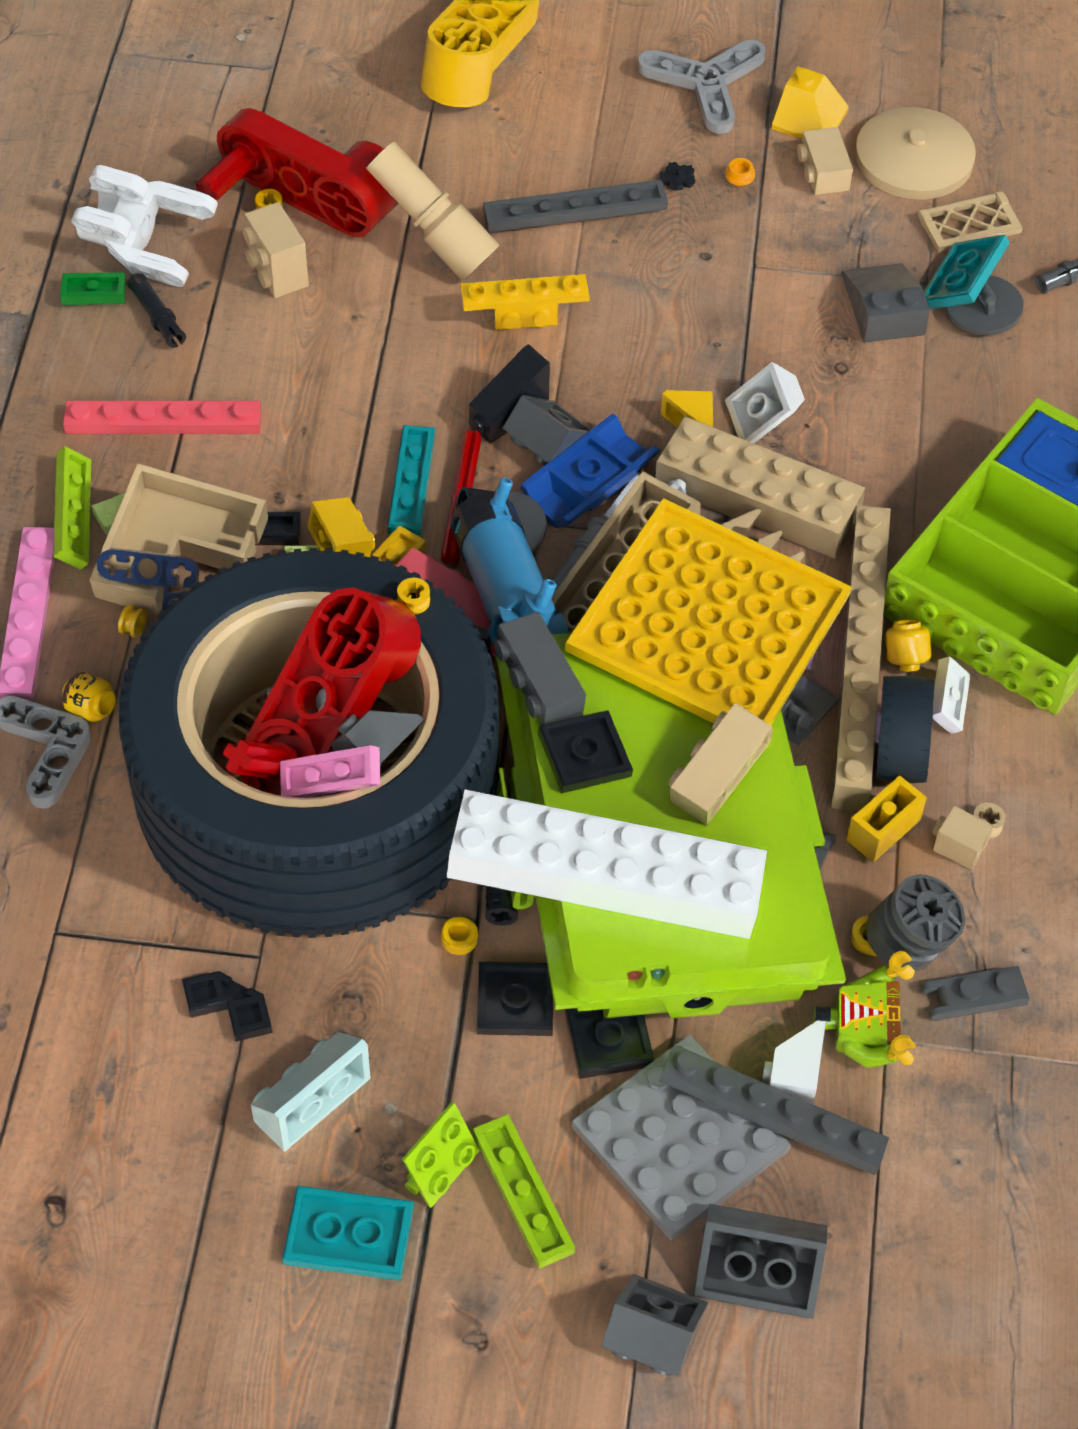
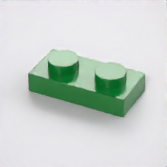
M125 272L62 273L60 292L62 305L125 304Z

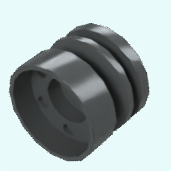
M918 874L910 876L869 914L866 923L867 940L873 952L884 964L889 966L890 957L898 951H903L912 959L910 962L904 963L901 968L910 965L914 972L923 970L962 934L965 925L964 908L957 894L946 883L928 875Z

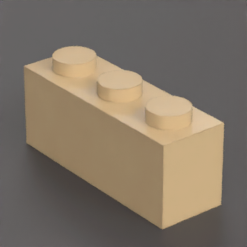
M736 703L728 713L722 711L712 725V734L706 741L704 739L698 741L690 754L691 761L685 769L679 767L668 783V786H670V802L706 826L771 742L772 726Z

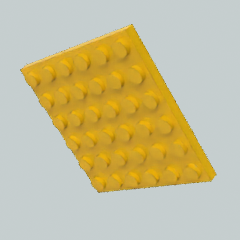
M663 498L566 641L564 651L711 723H714L722 711L728 713L736 703L764 722L772 725L848 599L852 587Z

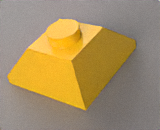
M797 66L786 83L771 129L802 139L803 131L839 127L848 112L849 106L825 75Z

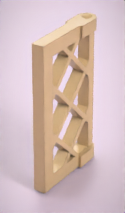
M1003 191L934 208L922 209L917 212L921 225L926 230L938 253L950 250L952 245L957 242L1002 234L1011 236L1022 233L1023 229ZM996 203L998 210L984 205ZM974 209L970 217L960 214L958 211ZM977 211L993 217L990 225L974 219ZM941 215L946 216L942 224L932 219ZM950 218L966 223L962 231L949 227L946 224ZM997 219L1003 220L1008 224L999 227L994 226ZM970 225L983 230L970 234L966 233ZM944 232L954 237L944 240L941 233Z

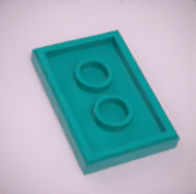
M1002 234L954 243L924 290L929 308L937 309L974 303L1010 244L1007 236Z
M297 1185L282 1257L283 1265L401 1281L414 1211V1201Z

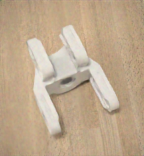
M96 165L89 181L91 183L90 189L98 192V208L85 206L75 210L71 222L76 227L77 235L83 240L106 246L108 252L131 274L142 273L148 279L176 287H183L189 275V272L184 267L180 266L174 259L143 251L151 238L156 214L160 207L203 220L214 216L218 207L217 201L207 194L163 181L147 182L137 175L103 165Z

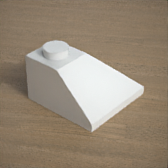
M771 362L725 399V403L737 436L755 443L793 414L805 399L796 376Z

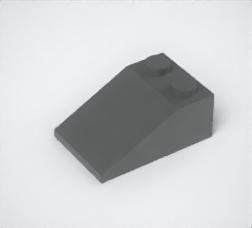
M903 263L842 270V277L864 343L925 335L930 308L922 286Z

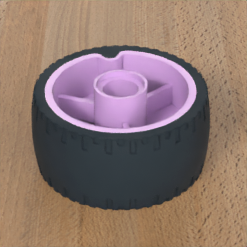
M883 676L881 711H877L875 743L878 744L876 779L892 782L900 775L909 783L927 782L933 718L934 680L915 676Z

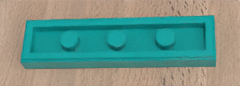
M403 425L387 526L388 534H392L400 525L421 537L435 442V427Z

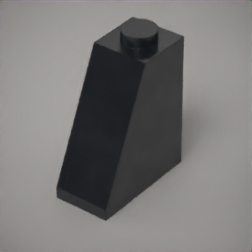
M529 344L524 346L469 403L468 422L471 430L479 431L481 436L491 444L508 433L503 429V426L522 395L549 400L550 362Z

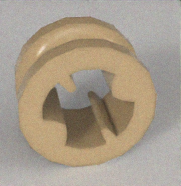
M989 802L976 806L973 812L974 816L984 821L986 819H983V816H989L990 821L994 822L990 838H995L1003 830L1006 816L1004 810L1000 806Z

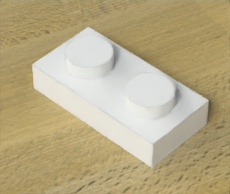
M949 656L938 660L934 686L933 719L950 734H954L963 730L970 674Z

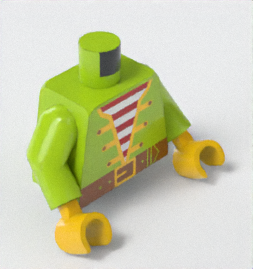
M898 951L890 957L889 966L884 965L840 987L835 1007H814L813 1023L818 1020L825 1021V1030H835V1049L838 1052L845 1053L846 1056L865 1068L896 1063L897 1059L903 1065H910L914 1060L913 1055L907 1049L916 1048V1044L909 1036L901 1035L900 982L895 981L896 976L908 980L914 975V969L910 965L901 968L904 963L910 962L912 959L906 952Z

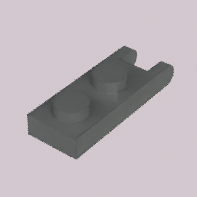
M1019 966L931 980L921 984L923 994L938 993L941 1001V1007H935L929 1011L932 1021L1025 1006L1030 999Z

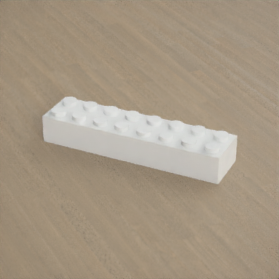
M465 790L450 849L447 878L750 939L758 913L767 850Z

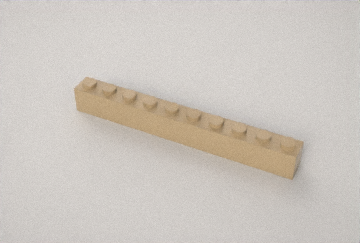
M857 505L848 581V585L852 589L847 599L831 795V808L860 811L868 804L871 793L891 508Z

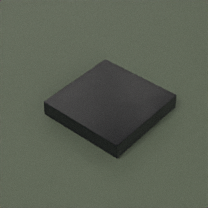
M609 710L539 726L538 736L561 793L632 777V765Z
M479 961L477 1035L553 1036V995L547 963Z
M577 1008L565 1009L579 1079L643 1069L654 1061L644 1015L604 1018L603 1009L578 1011Z

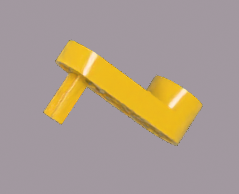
M454 0L430 25L427 31L420 81L422 91L430 99L452 107H472L485 102L490 94L493 71L535 25L540 0Z

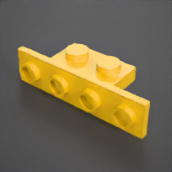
M586 274L461 283L464 311L494 309L495 330L556 326L558 324V304L588 302L590 300Z

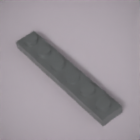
M662 180L483 202V213L488 233L667 210L668 200Z
M674 1044L659 1079L660 1082L870 1174L875 1175L877 1173L889 1137Z

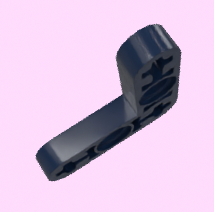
M110 548L102 552L97 559V570L105 579L164 587L162 610H167L168 603L173 598L179 597V594L183 592L182 590L171 591V586L175 588L179 586L180 577L174 574V569L179 568L181 563L185 564L187 571H191V576L184 579L183 589H192L191 585L199 580L198 565L193 559L186 556ZM116 555L118 562L129 563V556H133L134 560L131 565L132 576L127 575L130 568L121 567L116 569L115 573H112L111 567L106 566L105 561ZM143 559H151L156 563L157 573L154 577L146 578L141 575L139 564Z

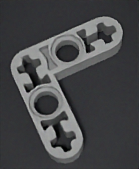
M15 696L3 697L0 699V729L47 744L27 780L26 791L29 801L33 806L43 809L49 808L60 799L91 742L89 725L85 719ZM13 710H16L17 714L10 713H12ZM4 713L10 714L9 717H5ZM42 718L52 721L51 725L43 730L33 727V724ZM77 730L81 733V735L75 734L72 738L68 737V734H74ZM57 756H64L69 759L68 763L60 768H53L49 765L50 761ZM48 783L50 791L44 790L41 794H37V789L43 790Z

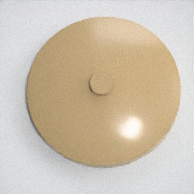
M920 107L890 109L872 117L860 130L855 149L858 168L871 184L888 194L915 200L939 198L959 189L969 179L976 156L973 139L960 123L943 113Z

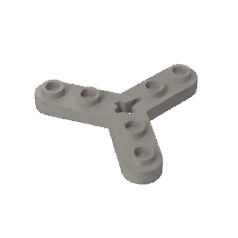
M745 40L706 63L657 50H648L639 56L638 71L648 79L694 90L706 128L715 134H724L733 129L735 112L727 85L761 66L765 60L766 48L757 40Z

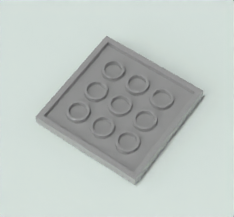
M691 1035L676 1044L714 1061ZM671 1048L572 1120V1129L672 1242L708 1214L709 1203L715 1205L723 1203L790 1151L791 1144L783 1135L660 1082L659 1079L672 1051Z

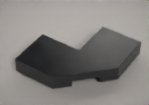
M220 971L182 980L191 1018L228 1009L236 1042L273 1033L264 994L240 985L233 981L232 977Z

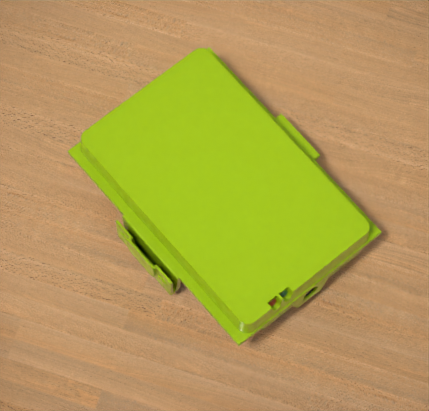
M572 633L552 634L586 693L583 716L609 710L633 768L632 777L561 793L538 736V728L541 725L536 717L532 718L526 707L525 696L521 689L517 690L513 686L505 661L501 662L496 655L514 765L511 769L508 798L767 850L758 913L750 939L536 896L555 1010L577 1008L578 1011L603 1009L604 1018L669 1013L671 1018L720 1014L726 1007L797 1001L805 990H815L821 985L845 983L846 977L814 849L817 846H824L825 839L807 765L794 766L781 710L771 725L772 736L770 744L706 826L670 802V786H668V783L679 767L685 769L691 761L690 754L698 741L701 739L706 741L712 734L713 723L564 651L566 641ZM499 768L496 796L507 798L503 768ZM511 891L513 907L519 910L531 907L535 895Z

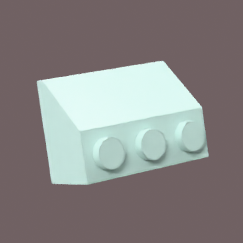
M337 1032L329 1040L325 1038L318 1042L313 1048L311 1055L301 1063L292 1064L284 1072L280 1081L271 1088L266 1087L256 1095L251 1104L253 1121L284 1152L371 1079L368 1044L361 1038Z

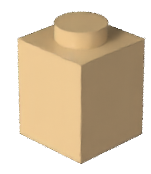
M954 806L948 817L940 816L933 829L932 835L936 836L933 851L972 870L988 844L993 825Z

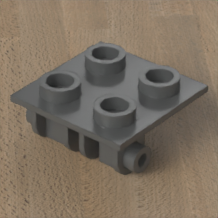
M801 675L781 709L787 737L797 745H800L839 701L838 697Z

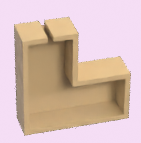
M137 463L101 553L110 548H123L189 557L198 563L219 569L223 567L228 569L233 567L235 562L240 561V563L248 561L247 558L254 557L256 552L255 544H259L268 521L266 500ZM113 555L111 559L105 561V565L111 567L112 573H115V570L121 567L130 568L127 575L132 576L131 565L134 557L129 556V563H121L116 560V555ZM143 559L139 564V571L144 577L152 578L157 573V565L151 559ZM96 562L90 577L95 598L123 606L131 604L137 610L144 608L147 610V613L158 616L162 609L164 587L105 579L99 574Z

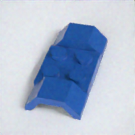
M612 413L521 484V490L523 494L538 502L545 513L546 521L555 529L568 526L588 509L592 511L633 479L641 467L660 453V449L657 446L643 448L626 435L618 417Z

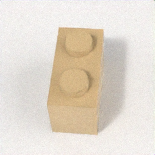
M832 127L803 131L802 143L797 146V155L799 162L804 163L805 180L807 183H811L814 194L850 191L853 167L839 128Z

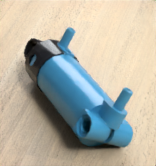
M501 478L496 491L461 488L456 500V511L452 515L451 521L453 535L462 558L467 563L489 619L490 627L488 633L493 644L497 640L499 624L535 612L540 613L551 634L568 633L566 620L562 613H557L551 599L557 585L551 579L543 580L526 540V535L515 507L508 499L513 486V482L509 478Z

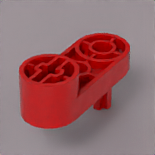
M252 108L241 109L217 132L216 142L223 158L196 182L198 191L209 195L215 200H219L241 178L260 190H277L282 195L283 202L352 237L366 236L399 204L366 169L384 150L378 144L369 141H358L345 154H342L279 120Z
M357 588L337 589L324 597L311 614L246 739L239 740L238 744L229 743L225 747L223 755L229 759L225 768L231 773L240 774L244 784L263 792L281 796L280 761L333 752L331 742L340 734L337 727L351 714L359 717L368 712L383 685L392 683L405 676L414 665L421 647V628L414 612L401 601ZM324 687L326 701L323 708L318 712L316 698L318 692ZM292 730L296 731L294 735H290Z

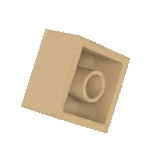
M276 202L245 213L246 227L243 228V235L248 244V250H245V255L249 266L257 269L263 288H269L274 298H278L308 287L305 241L281 204Z

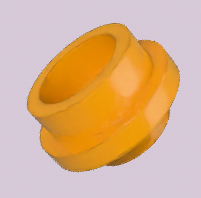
M736 158L726 167L725 177L731 184L745 186L753 182L755 169L748 159Z

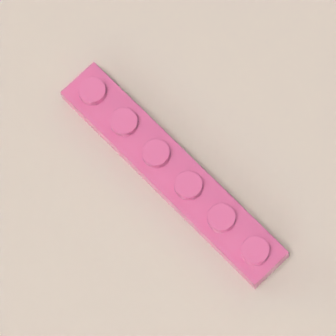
M23 527L0 667V699L7 696H15L28 701H34L55 557H53L54 528Z

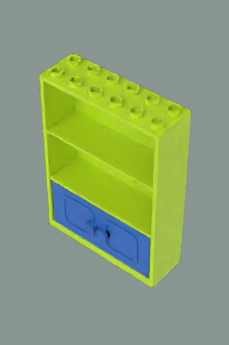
M1036 398L891 569L885 588L883 615L892 623L899 620H920L921 625L930 630L931 643L944 650L946 654L958 658L973 667L978 673L989 676L1001 683L1009 691L1018 693L1032 701L1038 708L1047 710L1054 715L1058 714L1078 688V419Z

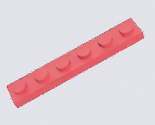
M66 401L63 426L65 434H260L261 401Z

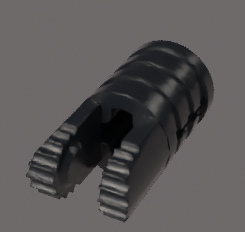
M486 886L485 919L491 924L500 926L515 923L518 920V909L513 907L511 891Z

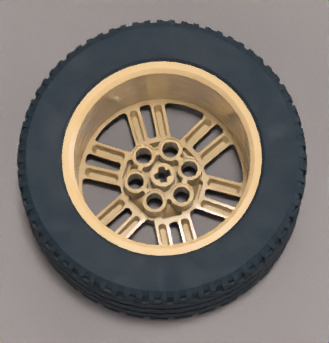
M300 548L288 553L282 550L274 555H270V553L263 554V557L257 559L255 557L247 558L248 561L240 563V561L235 562L233 567L228 569L223 567L218 570L217 574L205 576V580L201 583L197 581L192 584V589L181 592L179 599H173L168 603L167 610H161L158 613L157 621L152 620L148 625L149 631L143 632L140 637V644H136L133 650L134 656L129 658L128 669L124 672V683L121 684L119 732L137 818L155 859L160 863L161 868L169 875L173 883H178L181 891L185 894L188 893L196 903L201 901L203 907L208 911H215L217 916L221 918L227 916L234 924L238 925L240 922L245 924L246 928L252 930L254 927H257L263 933L275 931L276 935L279 936L289 933L293 937H300L301 934H308L309 938H316L317 934H325V937H332V933L341 932V935H347L351 930L357 929V932L365 931V927L371 925L373 928L378 927L380 922L385 920L389 923L395 920V916L399 914L404 916L410 913L411 908H419L423 905L424 900L427 898L431 900L436 896L438 889L444 890L448 882L454 880L447 878L448 862L464 791L470 790L496 796L499 771L498 689L491 657L487 652L484 640H481L478 629L474 628L473 622L469 617L465 618L464 610L461 607H456L455 601L451 597L446 598L441 588L435 589L431 581L428 579L424 580L430 588V605L424 612L415 614L421 628V647L416 662L405 676L392 683L384 684L376 698L397 713L419 714L423 718V721L403 740L414 737L413 741L400 744L380 764L379 786L310 798L274 795L244 784L240 774L230 775L212 759L217 741L228 745L229 743L238 744L239 740L246 739L249 731L233 722L240 719L252 727L262 708L258 702L267 698L266 689L273 688L311 614L324 597L337 589L357 588L397 600V588L403 580L413 577L421 579V577L416 572H408L407 568L402 565L399 567L394 566L392 561H380L377 556L372 555L369 558L365 557L364 553L356 552V554H350L348 550L342 549L340 552H333V549L325 548V551H317V548L301 551ZM416 593L408 594V596L411 595V599L419 598V596L416 597Z

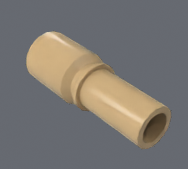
M395 141L390 143L366 167L374 178L415 220L413 225L415 227L420 226L424 230V241L462 281L500 246L462 204H452L448 199L450 195L447 192L443 194Z

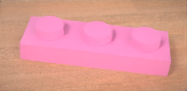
M369 745L280 761L281 796L307 798L379 786V747Z

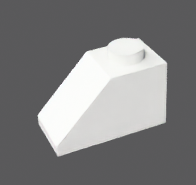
M816 1021L777 1046L774 1051L773 1061H765L762 1082L813 1104L817 1090L825 1021Z

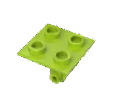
M452 1101L402 1158L409 1171V1174L406 1176L408 1181L405 1183V1187L414 1195H417L420 1191L430 1208L448 1191L450 1185L471 1164L474 1157L480 1151L455 1102Z

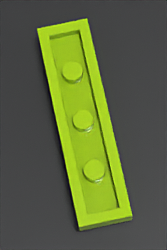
M64 446L57 451L53 557L81 570L89 564L91 459Z
M509 1114L473 1128V1137L538 1269L575 1254V1246Z

